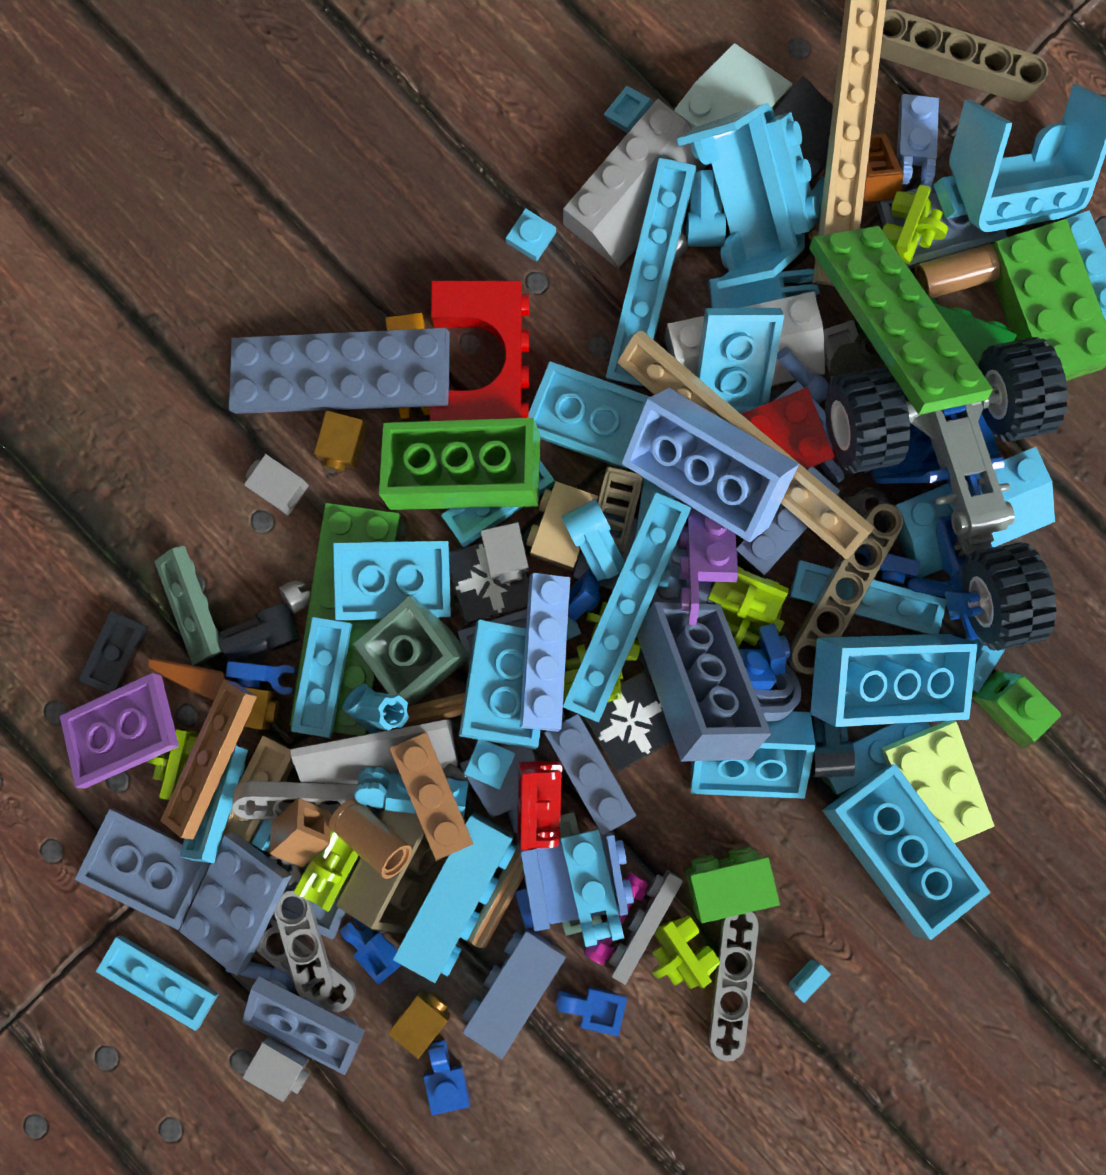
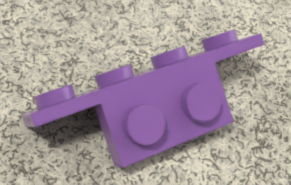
M679 500L680 503L689 506L688 504H686V503H684L683 501ZM691 508L685 526H683L679 535V549H686V556H680V579L687 580V587L681 588V611H688V625H697L699 581L736 582L738 566L736 534L701 512L696 511V509Z

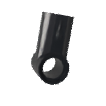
M287 603L267 608L257 613L256 618L218 633L220 646L229 662H238L267 649L269 651L281 649L301 639Z
M811 715L815 739V750L812 760L813 776H854L855 753L853 742L848 741L847 726L835 727Z

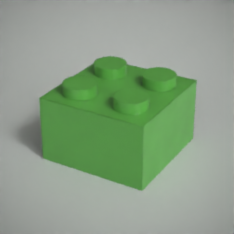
M751 846L728 851L729 858L714 859L713 855L692 859V866L684 868L694 914L700 922L706 923L779 906L780 902L769 857L756 850H752Z

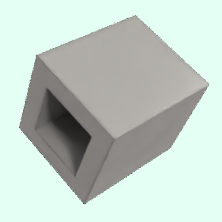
M266 454L261 461L258 459L250 466L246 473L248 480L244 484L252 492L286 515L291 513L309 487L301 477Z
M518 522L482 530L481 535L492 580L500 578V583L505 584L523 579L522 573L529 572Z
M268 1036L261 1044L243 1079L284 1102L291 1091L298 1094L310 1074V1072L304 1069L310 1057Z

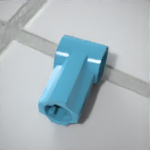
M701 170L695 173L690 192V213H687L686 220L687 245L690 247H722L725 244L726 216L725 213H722V200L713 170Z
M596 499L561 516L576 547L580 546L597 581L609 579L620 573L625 562L609 532L611 528Z
M366 684L357 686L347 696L342 706L343 711L371 734L378 733L381 730L389 731L392 728L402 729L409 719L407 714L408 703L402 697L375 692Z

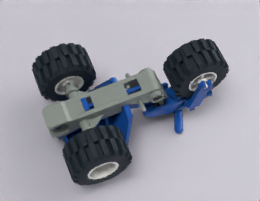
M1033 337L987 347V350H984L981 355L978 368L993 388L988 399L918 415L899 383L885 367L833 377L828 385L826 394V425L834 453L846 471L857 473L870 470L874 481L878 484L931 483L946 479L950 486L952 494L937 497L935 502L938 505L953 502L954 512L952 515L939 517L936 525V537L942 568L950 575L951 580L941 582L911 578L907 584L908 589L928 595L946 597L950 619L956 620L961 618L967 638L969 640L980 639L990 650H1004L1040 642L1049 638L1050 633L1053 632L1055 627L1056 598L1052 579L1040 554L1028 543L1016 542L992 547L991 542L994 541L993 532L1006 530L1015 521L1013 506L1010 502L1004 500L1002 492L1010 489V485L1008 483L999 484L994 469L1004 468L1002 452L998 450L994 436H997L1003 442L1049 434L1058 430V426H1061L1064 421V414L1067 411L1068 389L1061 360L1053 346L1049 345L1048 341L1044 338ZM980 473V479L977 480L975 474Z

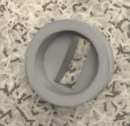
M291 581L278 588L284 602L288 604L293 614L303 609L310 601V591L300 592L306 587V584L301 581Z

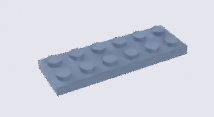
M446 328L232 338L229 410L238 414L448 406L450 332Z

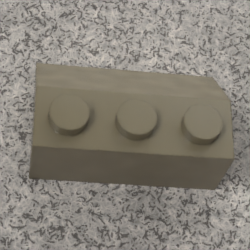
M384 809L379 819L411 846V858L397 875L385 879L360 857V861L352 876L346 880L342 887V895L336 906L371 929L407 934L448 856L435 860L417 814Z

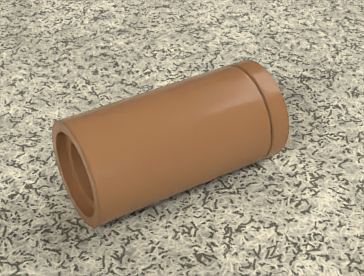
M985 244L916 264L914 275L926 294L935 298L997 280L1000 275V263L994 247L991 244Z
M356 799L345 801L333 813L329 822L330 829L383 878L389 879L394 877L407 865L412 855L411 846L367 807L359 802L357 803Z

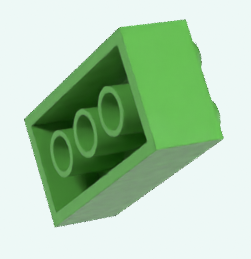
M1064 219L996 241L993 247L999 258L1000 275L997 280L992 282L1010 331L1017 334L1015 341L1033 337L1047 340L1049 345H1052L1056 350L1057 356L1061 360L1066 381L1105 368L1106 321L1068 220Z
M534 418L383 423L379 495L390 510L538 506L540 433Z

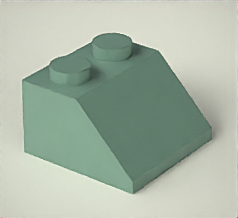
M408 596L353 644L387 693L399 695L408 705L419 702L471 658L451 629L412 596Z

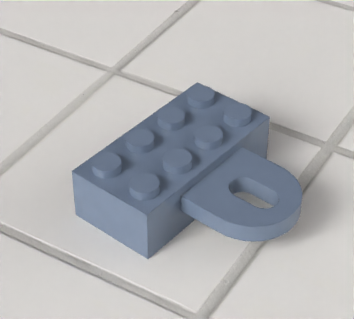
M654 602L644 616L637 633V638L680 761L749 760L771 735L767 721H779L786 718L800 701L801 687L793 670L786 664L785 674L775 676L777 680L775 684L779 690L754 689L720 604H699L697 625H688V611H681V603Z

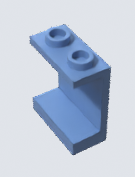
M613 832L606 833L603 836L600 834L620 916L628 915L627 904L634 903L630 879L622 880L620 865L627 864L623 840L615 841ZM559 842V846L554 848L521 850L534 931L550 929V924L579 919L562 842ZM599 911L590 915L591 917L604 915L606 911Z

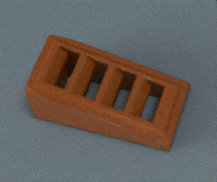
M887 134L871 135L864 200L866 202L891 200L895 198L897 191L901 192L904 173Z
M149 659L148 667L153 671L213 702L223 679L229 681L233 679L226 677V672L163 659Z

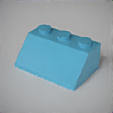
M792 711L782 720L767 721L771 735L749 760L691 761V794L805 799L815 750L810 712Z

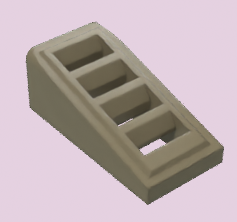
M607 467L598 505L603 513L626 517L624 523L606 519L611 530L622 532L621 539L612 538L619 552L625 553L643 477L637 473ZM611 481L632 486V493L610 488ZM607 497L627 501L629 506L625 508L606 503Z

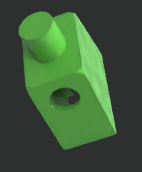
M997 670L983 684L978 693L974 692L972 694V699L1022 749L1034 743L1061 716V713L1021 674ZM1001 687L1004 688L1003 691L997 693Z

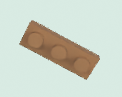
M423 733L389 748L435 860L473 845V840L428 733Z

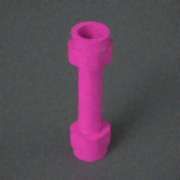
M629 872L623 880L630 879L634 902L636 899L642 901L649 883ZM634 903L627 904L628 913ZM618 912L622 926L627 915L620 916V913ZM612 937L597 940V945L587 947L584 955L604 966L606 960L610 959L615 950L610 946L613 942Z

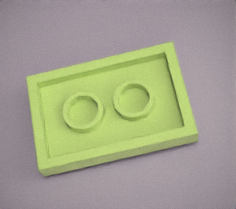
M944 721L881 748L887 766L897 765L954 843L994 827L956 721Z

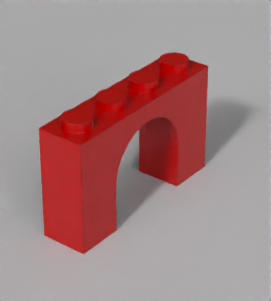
M432 281L431 318L434 327L477 328L487 331L500 341L506 352V359L501 373L489 385L471 391H449L448 406L430 407V421L529 418V402H522V388H529V366H522V352H529V330H522V316H529V293H522L521 281Z

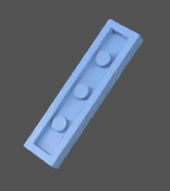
M532 573L529 576L519 728L556 732L561 730L570 577Z

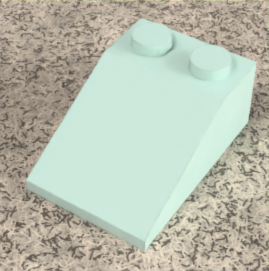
M734 43L694 83L674 112L685 119L691 129H694L703 124L768 103L774 111L793 84Z

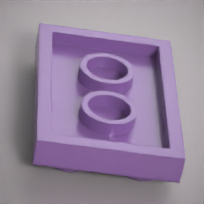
M151 673L60 715L75 788L90 787L179 747L162 676L159 674Z

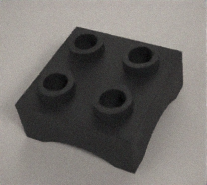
M802 76L775 109L774 114L776 117L791 112L793 120L798 122L802 133V142L800 144L803 159L808 160L811 168V180L809 181L811 185L826 167L833 104L809 80Z

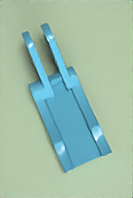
M814 269L781 271L772 278L718 289L717 281L722 277L708 281L712 308H742L814 292L816 296L820 294L818 285L815 284L784 287V283H807L813 281Z

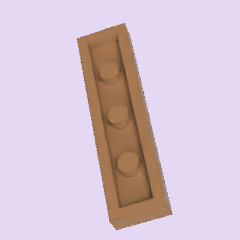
M223 679L160 820L180 838L194 839L257 698L256 695L236 682Z

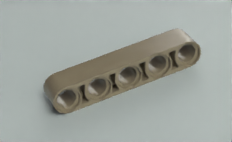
M896 9L885 10L883 30L890 32L893 36L882 35L880 58L1015 102H1025L1031 99L1048 76L1047 63L1043 58L1035 54ZM916 42H922L928 48H922ZM951 53L960 55L962 59H956ZM986 64L994 66L997 71L989 69ZM1021 75L1028 77L1031 82L1023 80Z
M880 504L866 511L862 516L875 527L873 524L874 516L876 513H882L889 519V529L886 533H882L874 528L860 545L866 547L871 553V561L866 567L856 562L854 553L847 560L840 555L790 645L791 658H787V661L795 671L814 674L815 661L809 667H803L798 661V652L802 647L808 645L814 649L816 654L817 638L842 636L902 528L903 517L895 506ZM840 579L848 580L852 585L853 592L847 600L841 599L836 593L835 587ZM823 612L829 613L834 619V627L827 634L822 633L817 627V618Z

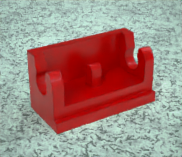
M561 761L518 762L517 838L520 850L559 846L561 836Z

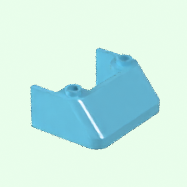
M1079 84L1073 85L1062 122L1051 123L1039 131L1031 154L1003 158L1012 122L972 100L964 101L949 158V165L969 220L974 226L984 232H992L1075 216L1088 205L1106 155L1105 97Z
M768 103L703 124L677 138L679 146L690 143L694 157L700 159L704 165L712 163L731 234L726 238L725 244L721 248V260L729 272L717 281L718 289L775 277L805 247V234H794L766 123L775 118V114Z

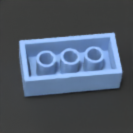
M667 388L646 400L622 461V465L748 542H751L769 528L799 466V463L671 388Z

